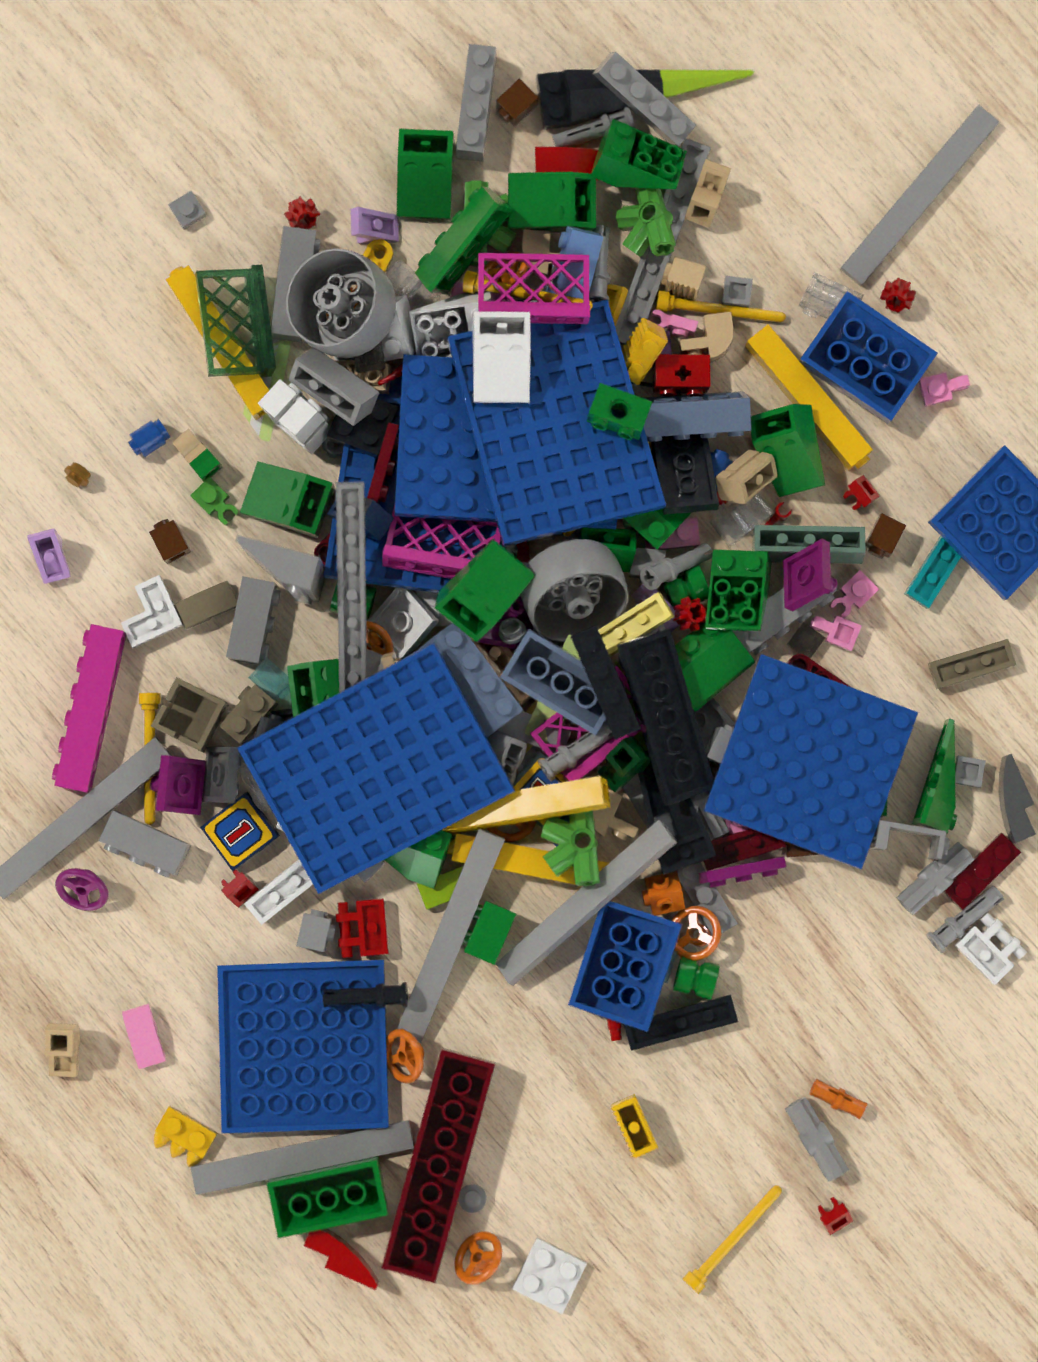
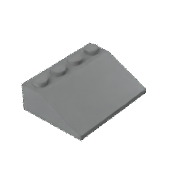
M237 535L236 541L247 555L290 592L295 601L311 605L312 601L319 602L326 579L324 578L325 566L319 557Z

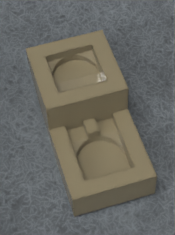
M225 581L174 604V607L186 630L209 621L214 616L236 608L237 600L228 581Z

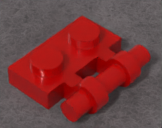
M384 899L356 901L357 912L349 913L348 902L337 903L338 914L335 915L336 922H339L340 939H338V947H341L342 958L353 957L352 946L360 945L361 956L389 954ZM358 920L359 937L351 938L350 921Z

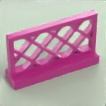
M479 253L478 312H530V323L588 324L590 318L589 255ZM484 261H496L502 269L492 278L484 270ZM516 261H523L530 268L521 278L510 269ZM543 262H551L558 269L548 279L537 269ZM571 262L583 263V272L576 279L565 269ZM505 272L516 281L507 291L496 282ZM533 272L544 282L534 292L523 282ZM560 273L572 282L563 292L551 283ZM484 277L488 280V282L485 285ZM582 278H583V286L579 283V281H580ZM491 285L502 294L497 301H484V291ZM519 285L530 295L524 302H516L509 295ZM546 286L558 295L552 302H543L537 296ZM576 286L583 293V303H572L565 295Z
M394 505L392 514L394 519L390 524L383 551V566L452 579L475 557L474 553L483 549L493 539L500 544L501 536L497 522L461 520L466 521L470 528L458 534L451 525L458 520L441 519L443 523L431 530L424 520L426 518L416 517L404 525L398 516H394ZM420 522L427 533L415 539L408 529ZM485 525L497 527L496 534L487 540L479 531ZM447 527L454 538L442 544L435 534ZM403 532L410 540V543L404 547L392 545L393 538ZM475 533L482 543L469 549L462 539ZM431 537L438 548L431 552L423 551L419 544ZM458 542L465 553L458 557L451 556L446 549Z
M616 665L615 669L622 685L630 692L626 676ZM626 694L628 699H633L632 695ZM556 712L532 731L530 735L547 757L553 754L549 748H556L557 752V748L563 746L560 745L562 730L577 731V740L581 737V732L588 733L589 731L579 725L578 728L562 726L563 716ZM559 718V725H552ZM546 728L558 729L557 744H546L538 734ZM642 729L616 740L614 737L610 738L577 760L575 767L572 769L568 767L562 771V776L566 782L580 780L606 759L605 756L623 738L634 737Z

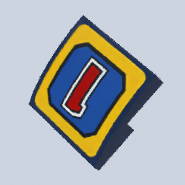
M248 792L237 798L235 803L229 804L200 827L232 871L238 869L280 836Z

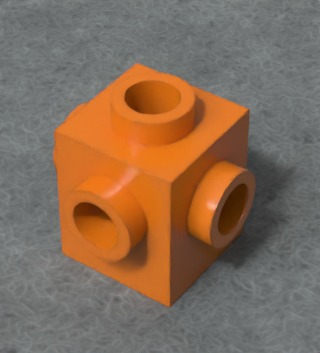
M677 871L666 875L660 874L644 878L646 889L641 890L644 905L650 906L652 915L657 916L685 909L683 892Z

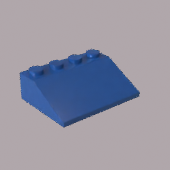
M847 291L799 361L811 373L888 424L895 417L938 352Z
M609 901L598 911L568 1005L648 1032L682 924Z

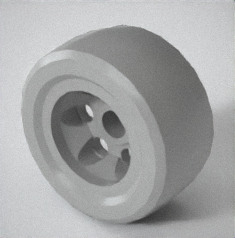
M329 249L311 256L293 275L288 287L286 310L291 326L297 335L309 346L330 356L351 358L372 350L382 341L394 320L396 298L392 282L386 273L369 258L350 250ZM351 285H358L356 291H350ZM358 302H360V303H361V308H360V310L357 311V312H354V306H355V304L358 303ZM326 313L329 314V319H328V320H327V318H326ZM346 317L347 322L341 327L339 325L340 320Z
M582 539L558 543L537 554L527 565L535 573V577L521 592V599L533 627L547 639L565 642L569 634H577L597 625L599 630L621 616L626 609L628 588L621 566L613 552L607 546L597 541Z

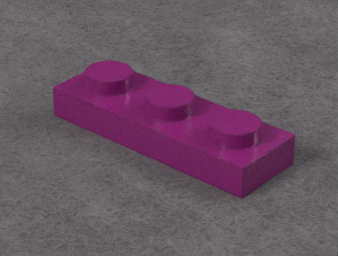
M778 857L701 872L698 875L700 884L709 882L710 888L727 885L726 879L734 877L737 883L753 880L752 874L760 872L762 878L778 875V869L785 868L786 862L785 857Z

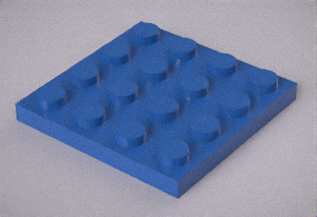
M1004 445L960 488L928 523L1003 600H1007L1038 568V479Z

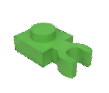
M210 476L190 495L210 516L217 511L220 522L225 526L229 525L228 521L224 518V514L227 511H232L236 516L239 515V511L235 506L224 503L229 498V495Z

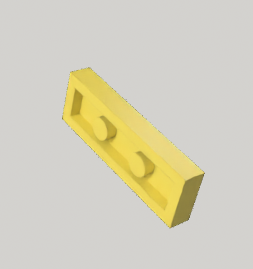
M657 592L599 629V632L610 657L619 652L618 644L645 636L673 618L674 615L662 594Z

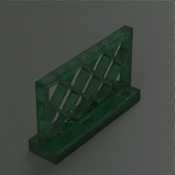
M251 265L250 269L196 271L195 277L208 377L260 374L261 377H272L276 369L263 265ZM233 277H244L245 287L241 292H238L228 284ZM213 278L220 286L212 294L204 287L203 279ZM223 288L236 297L229 306L216 297ZM238 300L248 306L249 312L244 318L231 309ZM212 301L224 310L217 319L207 313L206 307ZM227 313L239 322L232 332L220 323ZM242 325L252 333V338L247 344L235 335ZM215 327L227 335L220 345L210 338V332ZM230 339L243 348L235 358L223 349ZM246 351L255 358L256 366L246 367L238 359ZM218 353L231 362L226 368L214 369L213 358Z

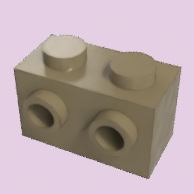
M256 684L252 688L247 686L238 696L240 702L234 709L229 707L220 717L222 723L219 727L241 745L246 743L255 733L261 716L268 717L271 711L279 705Z

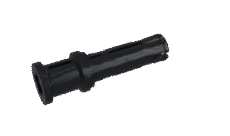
M402 982L401 985L390 986L379 983L376 987L323 989V1006L376 1004L377 1007L384 1008L385 1005L402 1004L403 1007H408L407 982Z

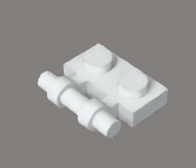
M987 912L980 918V921L987 928L981 932L976 926H973L954 946L993 985H996L1015 966L1007 957L1013 953L1018 959H1021L1027 951L1020 945L1021 941L1016 936L1012 937L1002 927L1003 923L998 918L994 919ZM993 935L1004 944L1001 950L989 940Z

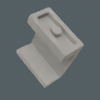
M879 820L869 848L886 850L890 830L932 837L928 859L937 860L942 859L943 854L947 855L949 838H945L946 831Z

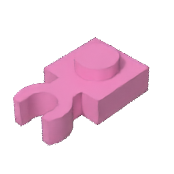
M859 570L840 589L845 596L833 600L829 607L832 609L837 604H842L845 611L840 617L845 618L850 614L852 604L860 609L879 588Z

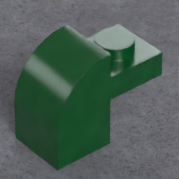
M631 736L623 738L605 756L608 761L597 772L607 780L609 787L615 793L620 791L637 773L642 772L651 760L649 754Z

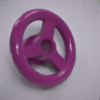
M67 869L62 871L56 878L55 888L58 895L65 903L76 909L84 911L97 910L103 907L108 900V889L105 883L90 870ZM64 886L72 889L78 895L79 900L71 897L66 892ZM98 889L100 898L95 902L89 903V893Z

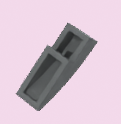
M1012 754L1006 755L1001 759L999 771L1000 810L1009 840L1012 843H1017L1036 835L1025 811V808L1034 805V802Z

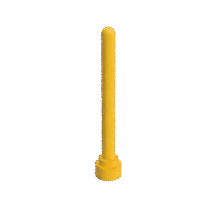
M466 271L463 280V292L471 294L478 292V272ZM497 282L505 291L512 286ZM493 285L485 290L501 294ZM520 286L509 294L510 296L524 299L530 296ZM541 291L537 296L543 302H552L558 295ZM566 296L572 303H583L581 298ZM589 300V306H590V310H591L592 307H593V304H592V302Z
M658 290L656 310H661L664 313L673 311V309L710 314L731 312L732 317L782 323L786 319L785 313L779 311L674 298V295H670V292Z
M139 693V704H141V710H144V746L155 738V728L151 727L155 719V710H158V704H161V693ZM152 777L144 783V821L147 825H152L155 822V792L150 787Z
M778 1185L773 1186L698 1270L696 1268L692 1272L689 1270L682 1278L696 1293L699 1294L706 1287V1277L782 1194V1188Z

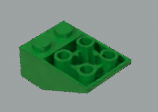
M612 119L600 142L591 177L614 187L676 190L687 151L631 127L626 123Z
M399 129L397 217L451 219L454 157L453 131Z
M579 172L508 173V205L514 209L508 216V228L566 232L567 226L587 231L596 229V178L591 177L590 173Z
M790 404L751 416V436L756 451H759V453H769L774 457L778 476L772 481V484L779 497L825 486L811 405Z
M257 461L240 513L318 539L335 486L332 482L305 473Z
M493 539L438 592L434 608L477 642L499 621L535 577V573Z
M713 549L706 629L761 631L769 593L772 565L768 551Z
M339 659L312 661L287 666L293 717L339 693Z

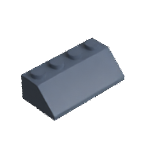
M744 391L703 394V396L692 397L687 395L643 397L646 400L652 401L644 424L647 440L650 442L661 441L662 436H673L674 440H685L690 438V434H700L701 438L717 437V433L728 432V436H743L744 431H751L750 397Z
M453 623L418 649L420 650L435 642L486 737L492 735L523 711L522 707L470 637Z
M529 629L500 678L596 736L606 718L581 660Z

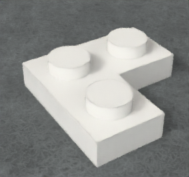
M160 575L134 586L145 612L121 622L132 648H136L183 626Z

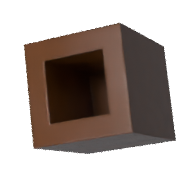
M519 78L496 100V108L498 109L496 113L505 123L510 121L516 127L538 106V96Z
M881 513L865 542V546L869 548L868 552L881 559L884 556L890 557L906 525Z
M164 519L153 526L154 530L149 532L166 564L192 552L174 519L171 521Z

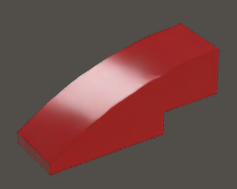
M535 147V172H579L591 174L598 150L573 147Z
M327 1228L309 1232L303 1246L329 1257L324 1268L376 1290L379 1284L378 1278L367 1262L350 1244Z

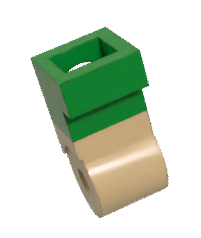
M189 429L172 442L203 482L223 468L214 455Z

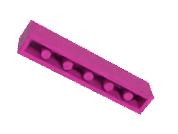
M91 624L90 630H85L82 644L86 648L84 656L79 657L76 672L80 673L78 683L73 684L70 699H73V705L71 710H67L64 720V726H68L66 736L61 737L58 747V753H61L59 764H55L52 773V780H55L54 786L86 793L92 790L127 636L122 630Z

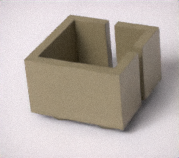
M176 677L165 698L173 703V705L169 708L162 704L151 727L204 753L221 721L220 717L226 711L229 704Z

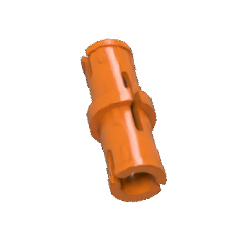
M819 1079L814 1081L809 1095L830 1104L831 1108L845 1111L858 1119L862 1117L867 1107L866 1102L846 1094V1090L831 1087Z

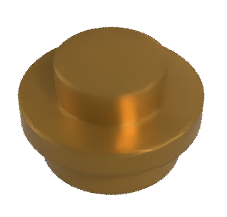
M73 462L71 466H67L64 469L67 475L65 477L66 480L73 486L79 487L81 485L86 487L88 485V479L91 474L82 465Z

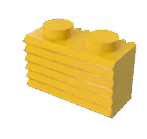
M641 318L638 327H635L632 336H629L630 340L626 341L627 344L623 345L624 349H622L630 380L637 385H640L669 341L667 340L665 329L646 318Z
M635 1094L611 1104L612 1113L618 1126H620L619 1129L622 1131V1136H624L626 1145L629 1147V1152H631L630 1154L633 1158L658 1148Z

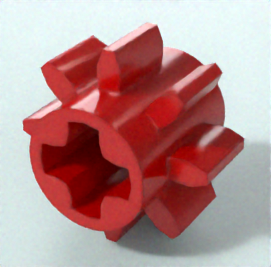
M299 196L298 199L288 203V212H285L284 215L291 227L310 229L316 226V217L320 216V212L311 198L305 201Z
M898 277L892 283L886 281L880 297L881 300H886V309L899 313L904 308L908 310L911 308L916 291L911 290L910 281L907 282Z
M689 597L681 599V604L673 606L675 610L673 621L680 625L681 631L689 628L693 632L699 630V624L706 623L707 608L700 603V598L691 601Z

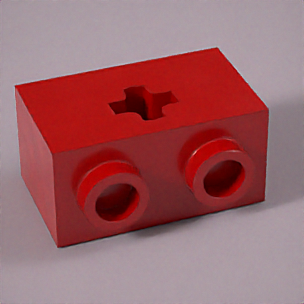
M660 354L652 365L653 392L660 393V396L671 397L676 396V393H687L689 397L703 396V393H707L711 387L710 355ZM679 371L686 377L684 381H681L680 376H677Z

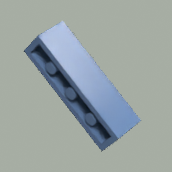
M567 226L566 232H562L559 238L558 247L561 248L560 254L589 255L590 291L604 237L599 233ZM571 262L565 269L576 279L583 272V263ZM552 265L551 273L553 274L556 270H558L554 265ZM560 273L553 279L552 283L563 292L572 282ZM583 278L579 281V283H580L582 286H583ZM576 286L566 294V296L583 299V293ZM547 287L546 292L555 293L551 288Z

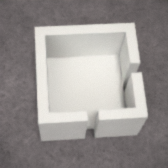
M279 379L258 404L279 428L312 455L327 439V434L330 430L327 422L330 419L321 411L322 408L311 398L308 400L302 395L303 392L293 383L286 385Z

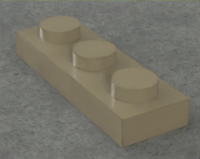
M1008 639L928 663L936 690L1016 665Z

